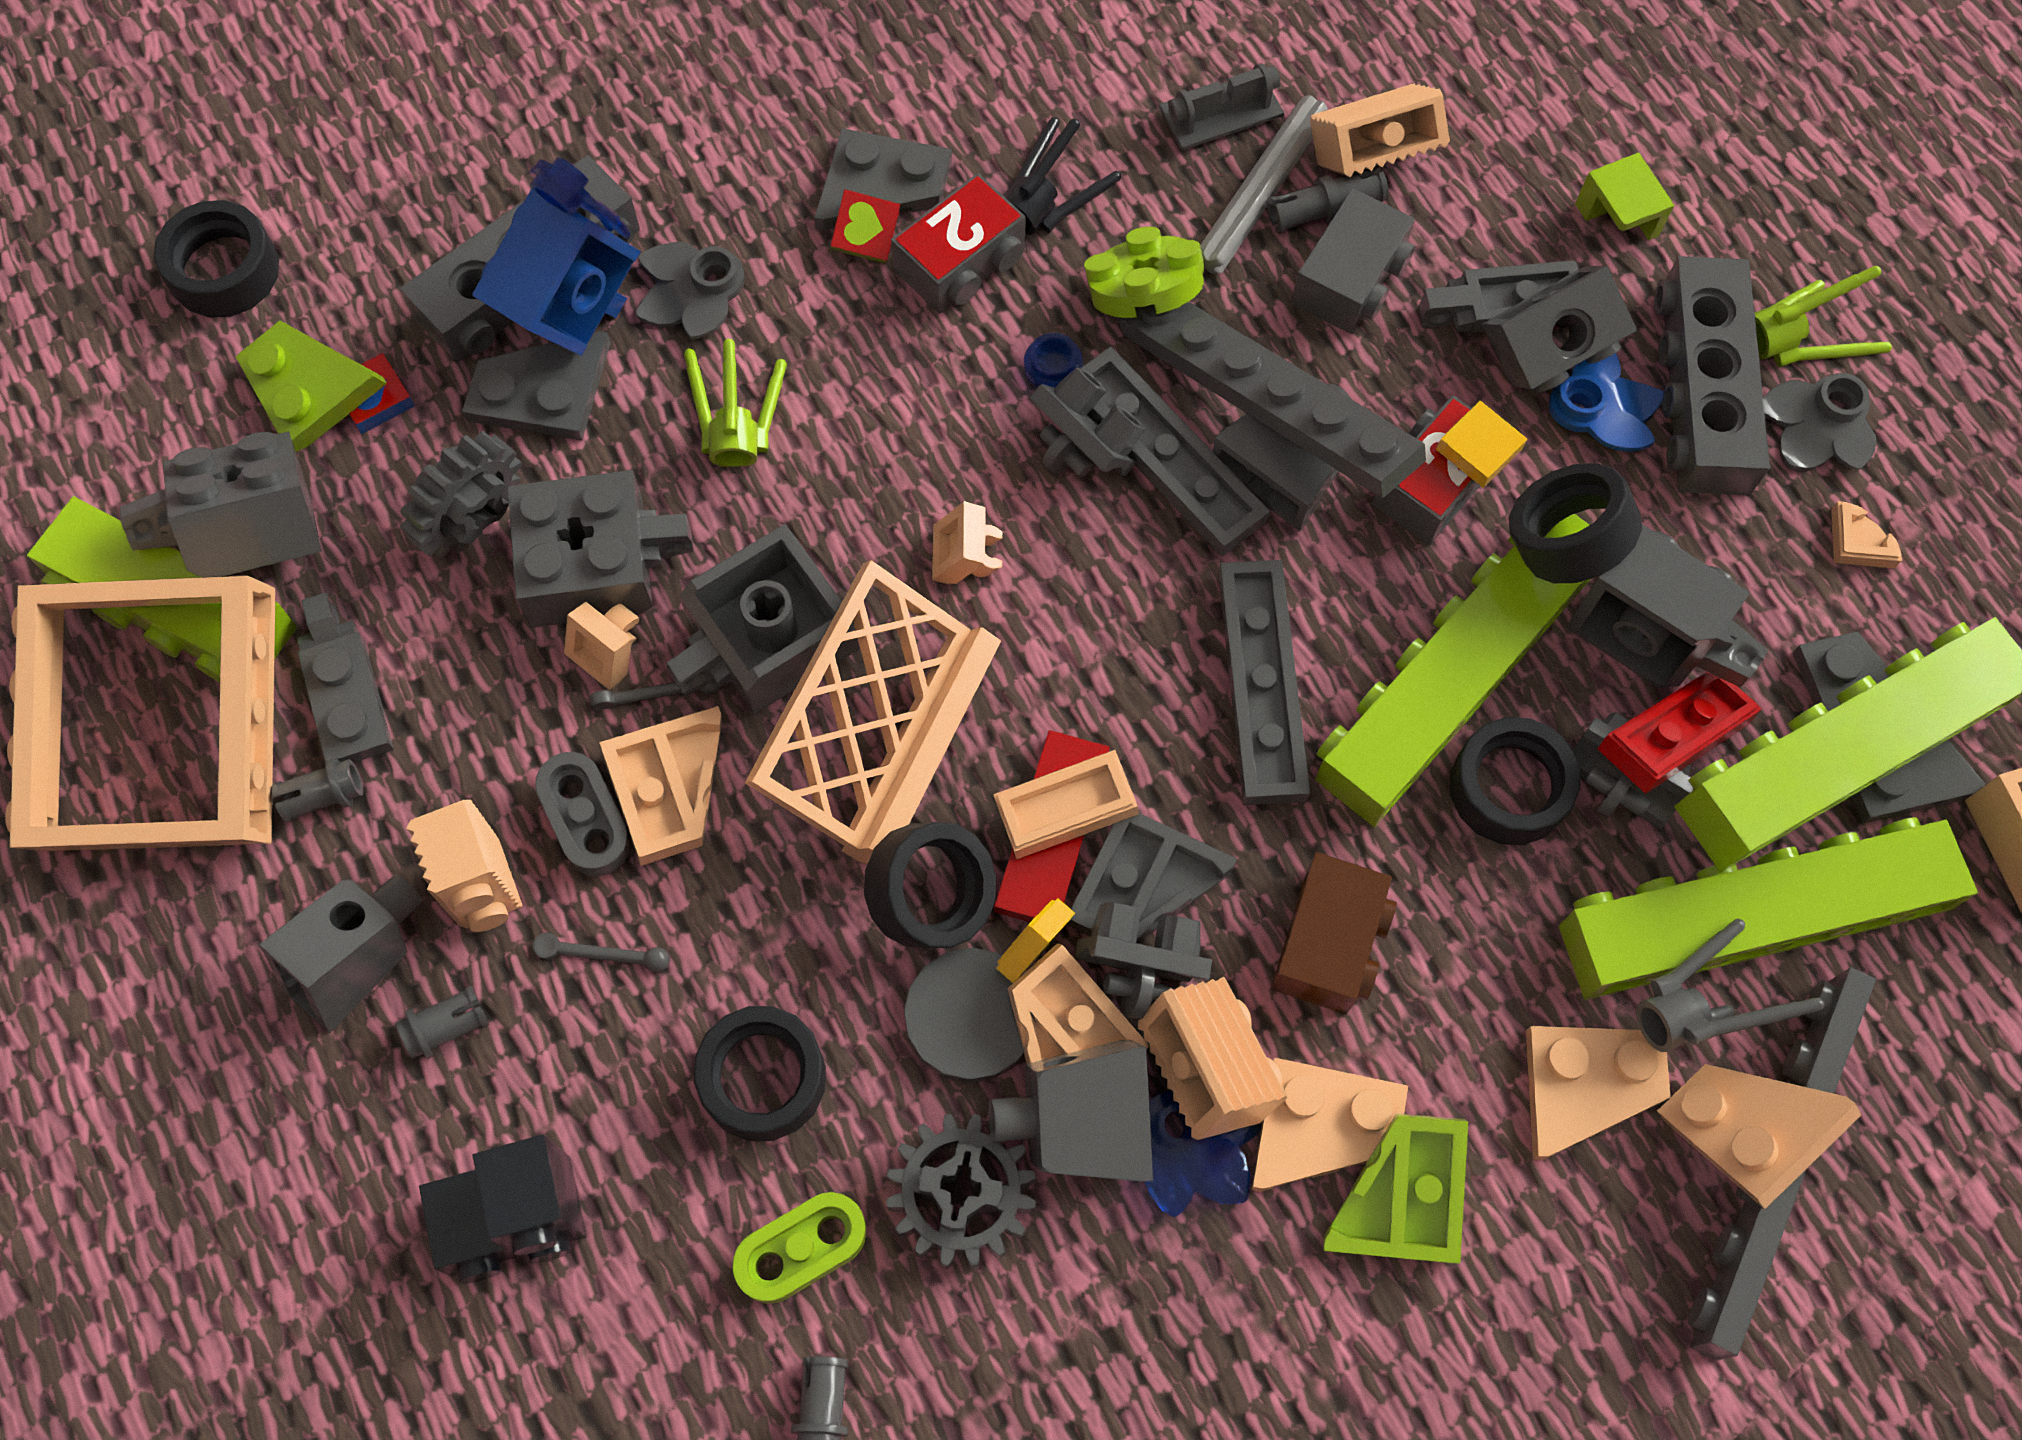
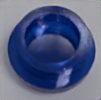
M1052 332L1041 335L1031 343L1024 355L1025 374L1036 387L1043 384L1056 388L1076 367H1083V357L1080 349L1068 336L1061 333Z

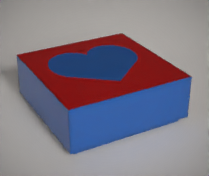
M384 353L361 364L381 375L387 383L349 413L361 434L415 407L411 397Z

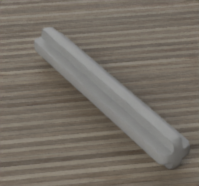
M1306 95L1299 100L1200 245L1204 269L1217 275L1224 271L1266 209L1268 198L1276 194L1313 139L1310 124L1311 115L1328 110L1323 101L1316 100L1312 95Z

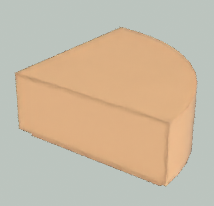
M1837 501L1831 508L1834 563L1896 568L1902 562L1900 548L1896 539L1890 533L1887 535L1878 524L1867 517L1868 511L1857 505Z

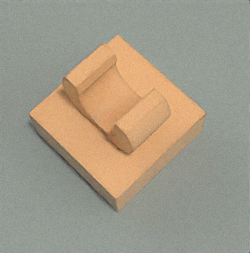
M964 501L933 525V581L957 584L971 573L977 577H986L1002 567V560L991 558L985 554V546H992L1002 539L1001 530L992 525H985V507Z
M584 602L567 616L564 654L608 690H611L628 673L631 645L637 639L628 630L639 623V617L621 603L612 607L605 615H602L590 604Z

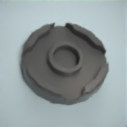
M977 948L946 952L925 965L909 988L904 1010L909 1041L922 1063L945 1079L969 1084L987 1081V1079L997 1077L1002 1073L1004 1074L1017 1066L1024 1056L1007 989L1013 983L996 969L999 965L997 961L1002 956L997 952Z

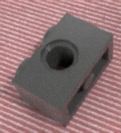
M1608 265L1584 266L1481 324L1512 387L1534 389L1536 393L1550 390L1569 378L1566 370L1584 360L1588 364H1592L1612 356L1621 349L1619 341L1637 331ZM1563 317L1569 325V337L1567 342L1558 348L1553 341L1552 331L1555 323Z

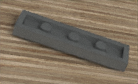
M1109 347L1080 368L1091 373L1107 391L1088 414L1099 424L1111 409L1117 405L1130 412L1146 428L1129 453L1137 462L1135 466L1221 557L1267 523L1270 510L1112 347Z
M1282 560L1220 563L1218 579L1243 805L1307 802L1310 795Z

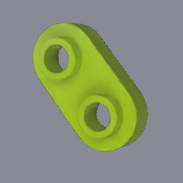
M833 1192L822 1193L753 1232L740 1243L734 1255L733 1273L738 1286L745 1294L757 1302L765 1304L779 1303L847 1264L859 1254L866 1239V1222L859 1206L843 1194ZM828 1219H838L845 1226L844 1236L834 1244L824 1243L819 1238L820 1226ZM767 1255H777L782 1258L784 1264L781 1275L771 1281L760 1278L758 1273L760 1261Z

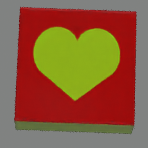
M844 189L830 249L887 263L891 239L893 238L901 204Z

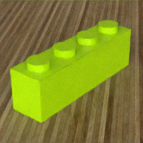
M72 496L27 554L46 574L40 581L42 584L203 578L187 571L180 551L170 546L133 551L120 520L75 496ZM275 602L274 659L297 629V626L277 602ZM222 603L91 608L100 618L121 630H126L130 623L146 630L142 637L155 648L171 657L176 658L183 650L198 658L194 665L212 679L220 682Z

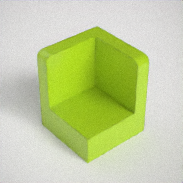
M1639 152L1590 171L1575 202V205L1586 221L1609 213L1618 229L1626 231L1639 225L1648 241L1660 235L1675 206Z

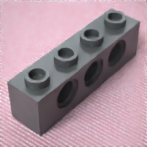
M586 155L539 189L628 244L632 241L634 234L640 230L632 198L589 155ZM525 200L399 288L413 318L455 363H458L469 354H479L486 350L493 343L496 334L514 322L479 299H475L472 294L481 280L484 266L495 255L509 230L516 209Z
M1678 256L1667 278L1659 280L1654 296L1656 315H1664L1665 330L1662 332L1659 341L1658 359L1661 366H1668L1669 382L1666 384L1663 393L1662 410L1664 417L1672 418L1673 435L1670 437L1667 446V467L1670 471H1677L1678 492L1751 495L1769 471L1770 463L1749 259ZM1707 425L1714 427L1717 431L1709 428Z

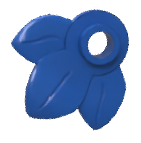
M1615 353L1596 363L1588 364L1584 360L1575 365L1572 376L1553 389L1548 407L1553 419L1562 427L1575 432H1588L1605 447L1618 451L1634 452L1647 449L1653 445L1655 438L1644 423L1659 408L1664 392L1643 383L1621 378V367ZM1573 403L1580 404V405H1582L1584 408L1578 407V406L1574 405Z

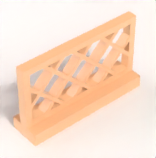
M872 560L863 563L745 784L844 845L842 852L867 864L874 848L891 831L909 825L1001 640L982 627L970 630ZM872 585L889 596L895 622L870 627L864 599ZM908 610H910L917 616L910 618ZM853 621L856 631L846 633ZM927 622L947 637L935 659L921 662L912 625ZM897 629L907 666L882 672L872 635ZM858 638L867 676L841 682L835 653L841 642ZM931 667L925 678L923 669ZM909 673L915 700L907 713L893 716L884 678ZM825 675L827 686L817 688L822 677ZM869 682L879 720L853 726L843 689ZM829 692L838 731L812 737L805 709L812 696ZM903 721L897 733L895 723ZM881 727L887 754L880 767L864 771L855 733ZM795 730L798 741L788 743ZM841 738L850 775L823 782L814 744ZM800 748L809 786L791 791L770 778V775L783 752ZM875 776L870 787H868L866 778ZM848 783L853 784L859 809L849 827L832 817L826 789ZM811 794L814 805L801 796Z

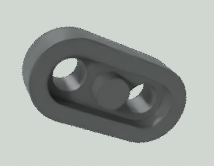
M564 752L548 759L537 773L535 788L565 855L573 867L586 875L602 876L612 873L627 859L631 848V838L596 764L587 756L577 752ZM574 781L583 784V790L577 797L567 799L561 796L562 789L566 784ZM603 835L609 838L608 847L600 853H590L587 851L588 842L593 837Z

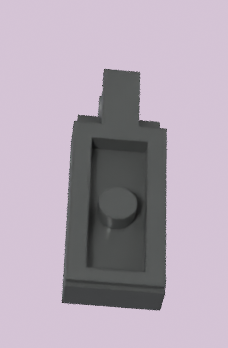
M1575 260L1464 270L1462 277L1449 280L1446 287L1427 288L1424 290V295L1418 305L1422 328L1455 324L1457 332H1485L1481 325L1482 323L1579 270L1578 264ZM1561 317L1555 323V325H1562L1568 323L1563 317Z
M326 592L303 599L302 605L310 633L297 637L300 649L297 653L325 762L336 757L340 762L350 759L354 763L394 750L366 643L358 632L356 624L353 620L340 624L336 605L331 604Z

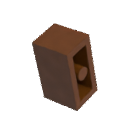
M1315 852L1305 874L1270 989L1345 1015L1354 1005L1357 997L1368 1000L1379 969V962L1369 959L1375 936L1382 939L1387 937L1397 906L1396 901L1387 899L1392 876Z

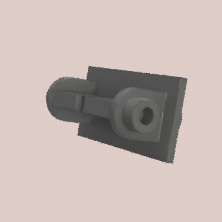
M1260 63L1255 65L1251 71L1230 77L1227 82L1221 84L1215 82L1188 92L1185 89L1177 91L1176 98L1159 104V109L1181 151L1283 117L1284 111L1273 93L1274 89L1280 87V76L1275 66L1272 65L1266 68L1264 64Z

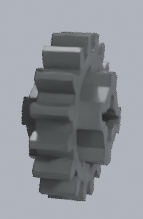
M480 431L474 441L465 435L461 438L458 446L449 449L445 447L441 451V460L434 466L426 465L416 478L414 485L408 490L414 499L401 508L400 513L407 519L400 525V529L407 534V538L429 557L434 553L439 558H444L451 548L456 553L461 552L465 544L474 542L482 534V530L495 521H500L509 506L508 486L518 485L521 481V478L515 474L522 467V462L516 458L517 453L495 434L490 437L484 431Z
M952 1114L944 1115V1132L935 1135L923 1123L918 1127L922 1143L919 1148L915 1149L903 1143L897 1148L900 1157L907 1163L905 1169H889L887 1180L896 1187L902 1188V1193L886 1199L888 1211L906 1212L907 1216L899 1222L895 1229L900 1238L910 1236L915 1232L920 1236L915 1248V1254L922 1259L935 1247L941 1250L942 1268L949 1269L956 1254H965L970 1268L977 1269L979 1267L980 1250L988 1247L994 1256L1001 1259L1005 1256V1248L1001 1237L1007 1233L1014 1238L1022 1239L1025 1235L1026 1229L1015 1217L1017 1213H1034L1036 1201L1020 1194V1189L1033 1185L1036 1181L1035 1171L1017 1170L1016 1165L1026 1155V1149L1023 1144L1006 1150L1002 1146L1004 1141L993 1142L991 1135L988 1136L981 1132L980 1115L973 1114L967 1129H957ZM957 1147L955 1156L939 1167L924 1166L937 1153L948 1148ZM983 1152L991 1156L1001 1167L1008 1186L1002 1185V1182L991 1180L981 1166ZM969 1162V1177H971L972 1189L981 1193L979 1197L968 1196L964 1202V1207L959 1209L957 1220L953 1221L954 1210L951 1203V1194L943 1190L944 1185H956L959 1175H963L965 1163ZM915 1196L935 1204L942 1215L939 1232L928 1225L922 1218L915 1204ZM983 1214L1001 1215L987 1230L974 1236L965 1237L968 1224Z

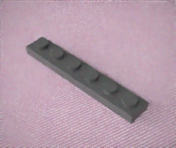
M1190 302L1160 314H1156L1154 304L1145 307H1135L1137 317H1118L1121 332L1128 339L1382 499L1426 461L1425 443Z
M1850 967L1830 981L1821 980L1816 985L1809 999L1820 998L1824 1001L1825 1005L1820 1011L1805 1014L1806 1017L1813 1020L1805 1041L1798 1039L1785 1059L1782 1075L1790 1078V1084L1835 1093L1876 978ZM1806 1170L1766 1209L1762 1208L1741 1188L1737 1187L1736 1197L1743 1200L1744 1204L1736 1225L1731 1222L1728 1223L1720 1233L1715 1244L1712 1258L1713 1261L1721 1265L1712 1289L1707 1286L1702 1288L1690 1310L1688 1324L1696 1328L1690 1345L1691 1349L1715 1361L1738 1356Z

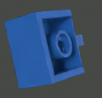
M533 186L525 201L516 209L511 226L495 255L484 266L481 280L472 296L526 330L582 356L604 314L606 313L617 318L628 299L617 291L641 251Z

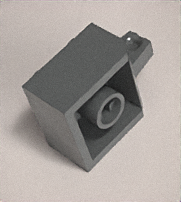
M289 431L276 435L271 432H257L243 437L237 444L213 450L206 447L184 450L173 459L163 461L164 490L120 506L122 527L133 551L178 545L187 571L203 578L223 577L322 552L310 493Z
M633 470L508 486L516 600L531 628L567 623L568 614L584 602L590 604L602 615H605L612 607L620 603L634 614L644 613L653 607L649 568L661 565L662 558L693 552L691 526L687 515H656L655 510H643L642 496Z
M783 524L695 577L687 584L679 597L686 618L696 633L687 639L690 647L666 663L667 669L684 696L697 691L713 681L719 687L731 682L753 715L795 690L842 600L788 526ZM853 621L846 633L856 631ZM858 638L841 642L835 653L836 663L859 650Z
M1643 524L1642 532L1635 548L1620 564L1597 578L1566 626L1568 630L1657 688L1680 686L1695 667L1741 688L1757 670L1768 652L1767 648L1732 620L1750 592L1736 584L1734 579L1724 570L1715 566H1708L1682 550L1669 535L1660 531H1652Z

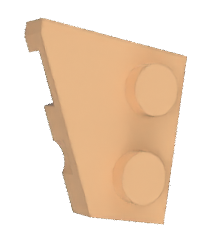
M719 706L599 742L601 753L640 866L703 846L722 726Z
M1057 943L1007 988L1027 1064L1119 1040H1132L1145 1046L1146 1049L1150 1047L1062 944Z
M1531 1026L1526 1030L1533 1160H1545L1576 1143L1671 1098L1667 1052H1660L1654 1049L1647 1042L1641 1030Z
M1274 1058L1273 1061L1280 1069L1282 1087L1288 1098L1262 1121L1251 1190L1262 1192L1279 1185L1309 1177L1315 1178L1358 1164H1366L1395 1113L1404 1114L1408 1086Z
M1708 1064L1701 1067L1657 1110L1661 1118L1675 1132L1764 1209L1862 1115L1857 1105L1846 1096Z

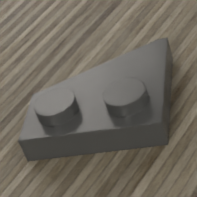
M842 128L815 214L816 229L828 230L835 228L834 222L837 221L844 189L901 204L899 211L916 212L931 209L942 199L952 164V149Z
M594 332L582 356L552 342L478 360L462 410L466 421L583 440L611 343L608 333Z
M1139 813V815L1113 824L1071 908L1075 915L1066 925L1091 937L1092 926L1100 904L1115 902L1141 909L1136 940L1138 944L1157 930L1160 916H1176L1231 874L1237 858Z

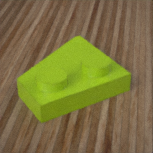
M280 320L235 356L277 433L289 431L296 452L311 445L387 384L381 375Z
M1395 1113L1326 1231L1323 1239L1324 1251L1460 1264L1468 1121L1465 1119Z

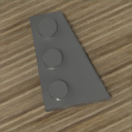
M1858 631L1800 644L1792 652L1813 705L1815 706L1822 702L1828 711L1841 705L1836 698L1838 694L1862 678L1870 675L1876 684L1888 678L1883 671L1887 666ZM1947 740L1851 796L1862 824L1966 800L1986 784L1952 743Z

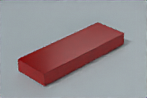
M1705 672L1609 733L1597 749L1647 794L1751 724L1762 709L1738 686L1709 672Z
M1049 730L1034 779L1105 754L1110 751V747ZM1085 834L1019 859L1016 858L1012 847L995 902L994 912L1031 922L1052 899L1056 901L1058 898L1065 904Z

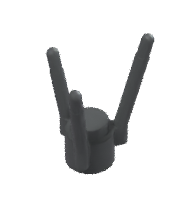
M1735 919L1673 971L1652 980L1651 988L1654 996L1638 1004L1636 1017L1641 1033L1647 1042L1660 1052H1668L1688 1042L1696 1045L1714 1036L1822 1010L1825 1004L1820 998H1811L1734 1015L1735 1010L1731 1005L1710 1009L1707 1000L1698 990L1682 988L1681 984L1745 929V922L1742 919Z

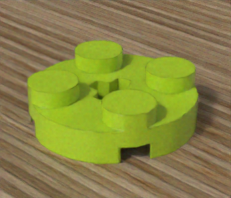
M1152 226L1140 227L1130 231L1126 235V242L1116 245L1103 253L1093 255L1084 263L1094 307L1100 312L1114 317L1134 318L1137 317L1135 307H1145L1153 304L1155 305L1156 314L1171 311L1193 299L1202 290L1204 285V263L1200 243L1195 240H1187L1175 236H1161L1160 230Z

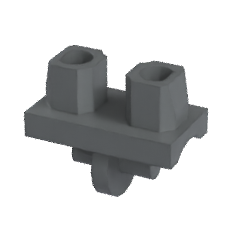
M1077 367L1056 388L1041 384L1030 397L1064 432L1062 434L1053 424L1048 425L1041 432L1040 438L1049 446L1043 458V465L1053 475L1059 474L1069 466L1082 478L1093 467L1082 455L1085 453L1102 471L1108 472L1115 468L1122 476H1126L1137 463L1129 453L1146 428L1130 412L1117 405L1098 424L1088 413L1107 391L1091 373Z
M1616 712L1611 713L1603 721L1595 718L1572 751L1580 766V778L1605 795L1596 812L1608 818L1618 804L1661 830L1676 811L1674 806L1693 790V787L1688 782L1691 778L1689 777L1692 763L1645 794L1597 749L1609 733L1629 720Z
M1115 902L1100 904L1092 926L1091 937L1077 940L1074 959L1127 970L1126 976L1107 973L1103 982L1104 993L1121 996V1010L1125 1017L1137 1020L1142 1019L1148 1011L1150 1003H1154L1163 992L1172 988V986L1155 983V977L1184 983L1190 982L1192 978L1209 980L1212 959L1199 957L1200 921L1179 916H1160L1154 947L1136 943L1141 909Z

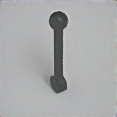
M713 681L698 690L705 694H713L720 687ZM675 682L616 693L603 690L590 695L591 710L596 712L615 708L616 705L681 694L682 692Z
M549 932L538 935L533 942L535 954L543 960H551L557 955L645 965L649 971L654 973L664 971L670 963L668 952L660 947H653L647 952L567 943L560 942L554 934Z

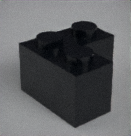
M544 1134L474 1153L472 1156L475 1170L419 1185L434 1269L450 1277L458 1275V1280L461 1284L473 1283L497 1276L502 1273L500 1262L523 1255L528 1256V1261L531 1264L561 1258L571 1253L569 1242L587 1237L570 1156Z

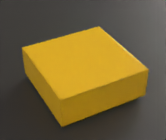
M1479 401L1440 439L1436 450L1484 488L1523 449L1528 439L1482 401Z
M1057 898L1056 901L1052 899L997 961L999 965L996 969L1014 983L1046 949L1075 913L1060 899Z

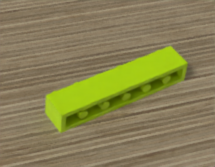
M1572 514L1557 523L1547 533L1545 538H1558L1577 533L1589 526V524L1576 514ZM1510 535L1508 542L1513 545L1510 551L1503 558L1493 553L1483 563L1471 580V583L1477 588L1465 601L1458 595H1455L1447 603L1433 623L1439 630L1426 644L1420 638H1417L1402 654L1395 665V668L1401 673L1388 687L1379 681L1365 695L1356 708V711L1362 717L1348 731L1339 725L1321 745L1316 755L1323 761L1315 780L1375 828L1591 579L1578 583L1554 584L1535 577L1525 565Z
M1994 617L1973 630H1970L1965 622L1956 625L1930 643L1935 650L1931 654L1924 657L1918 648L1908 652L1883 670L1888 676L1885 680L1876 684L1873 678L1868 675L1836 696L1841 705L1828 711L1822 702L1818 703L1787 724L1792 730L1788 735L1779 739L1771 730L1743 747L1738 752L1743 760L1737 764L1728 767L1723 759H1719L1693 775L1688 782L1694 790L1676 804L1674 808L1720 873L2022 696V650L1999 620Z
M1912 817L1882 827L1878 831L1880 836L1860 840L1857 832L1834 836L1821 842L1818 845L1819 850L1799 855L1796 847L1775 850L1758 858L1759 865L1738 870L1735 864L1720 873L1718 868L1713 865L1696 874L1698 880L1676 885L1672 876L1654 879L1636 887V895L1614 900L1610 891L1592 894L1573 903L1574 910L1559 925V929L1584 1000H1589L1650 985L1652 980L1673 971L1735 919H1742L1745 922V929L1695 973L1950 911L1978 894V890L1948 820L1920 825L1918 818Z

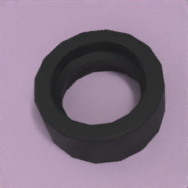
M226 200L201 201L183 208L165 222L155 240L153 259L161 278L175 299L190 312L209 318L232 317L250 310L269 295L278 278L279 257L260 219L245 206ZM223 237H237L248 241L250 249L243 263L230 274L215 280L199 281L186 276L185 265L192 253L204 243Z
M1598 463L1573 464L1551 471L1533 482L1516 499L1508 517L1510 535L1525 565L1535 577L1554 584L1578 583L1604 574L1627 557L1635 548L1642 532L1640 511L1626 480L1614 468ZM1588 509H1606L1594 523L1577 533L1558 538H1545L1547 533L1557 523L1572 514Z
M1504 717L1484 724L1467 739L1450 772V796L1459 817L1476 834L1498 844L1526 845L1545 838L1572 810L1581 789L1580 766L1571 746L1553 728L1531 718ZM1503 747L1518 748L1533 755L1546 767L1551 778V794L1547 804L1538 812L1530 815H1514L1497 808L1483 795L1477 782V770L1482 759L1491 751Z
M912 823L891 831L874 848L865 869L864 897L871 919L886 937L905 947L953 948L971 940L987 923L995 903L996 873L989 852L977 836L955 823ZM925 846L942 849L952 862L957 878L956 898L951 911L940 923L935 925H926L918 922L908 910L903 894L904 871L909 859L918 849Z
M747 1006L725 1015L705 1034L695 1055L694 1084L702 1106L725 1132L746 1141H774L798 1131L815 1114L825 1092L826 1065L814 1033L796 1015L774 1006ZM754 1035H772L784 1040L796 1052L801 1065L800 1082L794 1096L782 1107L768 1113H749L737 1108L726 1097L721 1084V1067L728 1052L741 1040Z

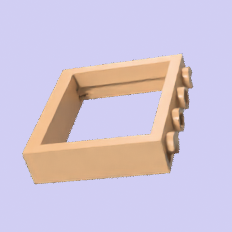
M250 576L19 585L17 607H15L11 619L13 634L16 638V663L9 682L10 696L14 702L13 735L7 747L8 761L12 767L11 801L7 805L5 814L6 826L10 832V848L35 851L271 844L275 588ZM222 603L218 820L58 826L64 609Z

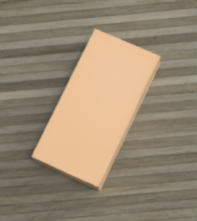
M1115 750L993 794L1017 859L1139 815L1137 803Z

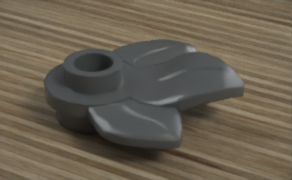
M670 242L650 248L639 254L638 258L645 271L657 283L639 304L636 315L639 320L659 328L674 327L683 323L687 335L692 340L710 335L724 323L728 315V301L735 298L744 286L745 274L742 263L730 251L718 246H710L698 250L685 242ZM718 273L725 276L717 281L706 280L712 274Z
M1836 373L1820 379L1815 384L1789 380L1777 385L1763 397L1765 418L1784 427L1780 435L1779 450L1783 463L1791 470L1810 471L1824 465L1834 456L1838 462L1847 468L1859 471L1875 452L1876 435L1865 419L1870 407L1869 391L1866 385L1854 375ZM1829 399L1840 401L1845 409L1835 406Z

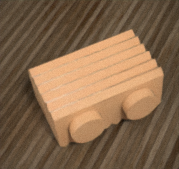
M1415 83L1322 111L1310 117L1317 164L1326 170L1347 177H1351L1354 172L1362 174L1364 169L1372 171L1375 166L1383 168L1386 162L1394 164L1396 159L1404 161L1406 156L1414 158L1417 153L1425 155L1427 150L1435 151L1438 146L1446 148L1450 141L1444 99L1440 88L1435 89V87L1430 88V86L1425 87V85L1420 86V84L1415 85Z
M462 800L410 820L406 829L412 835L410 841L416 847L414 853L421 860L418 865L425 872L423 878L429 884L427 890L459 926L466 929L470 928L472 932L491 930L509 919L508 912L523 906L499 837L496 836V833L493 832V829H491L490 825L479 813L472 800Z
M1225 977L1217 981L1212 979L1207 983L1202 981L1197 985L1192 983L1185 988L1183 986L1175 990L1170 988L1163 992L1148 1008L1145 1016L1138 1020V1029L1144 1031V1041L1150 1043V1053L1156 1055L1155 1064L1161 1067V1076L1167 1079V1088L1173 1091V1100L1179 1103V1113L1185 1115V1125L1191 1127L1192 1138L1200 1140L1259 1124L1288 1098L1282 1087V1075L1279 1067L1272 1059L1266 1057L1251 1028V1016L1248 1008L1242 1001L1236 999Z

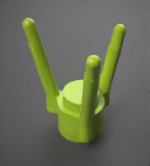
M1872 266L1825 289L1824 281L1816 280L1774 305L1754 312L1759 359L1764 360L1773 356L1777 366L1780 368L1797 361L1867 356L1890 352L1892 350L1890 342H1864L1798 348L1801 340L1805 339L1809 334L1806 312L1877 278L1881 274V268L1879 266Z
M730 338L725 339L723 342V408L718 409L715 413V418L712 419L695 351L690 348L684 351V358L702 432V453L709 454V460L720 467L753 465L757 461V453L768 452V432L787 367L786 361L778 359L775 363L758 422L756 423L748 409L737 407L735 342Z

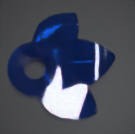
M557 157L551 164L539 159L534 167L530 169L529 174L534 178L529 184L530 187L556 209L569 216H573L580 206L600 219L607 231L616 230L626 239L631 236L629 228L620 219L619 215L599 200L593 198L584 189L589 179L566 160Z
M1164 1092L1152 1097L1149 1100L1153 1181H1145L1144 1183L1153 1201L1171 1217H1176L1184 1211L1190 1203L1194 1192L1205 1199L1219 1204L1245 1203L1250 1194L1251 1177L1246 1157L1239 1147L1258 1134L1261 1130L1260 1123L1196 1140L1191 1137V1127L1185 1125V1115L1179 1113V1103L1173 1100V1092ZM1169 1113L1178 1116L1182 1121L1183 1132L1179 1138L1170 1136L1165 1129V1119Z

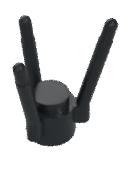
M1052 117L1049 120L1014 182L1003 194L1009 202L1026 216L1025 233L1028 235L1033 234L1038 227L1050 234L1062 219L1121 180V173L1113 171L1055 208L1054 200L1058 193L1055 186L1045 176L1079 129L1080 121L1076 118L1068 122L1044 155L1060 124L1057 117Z

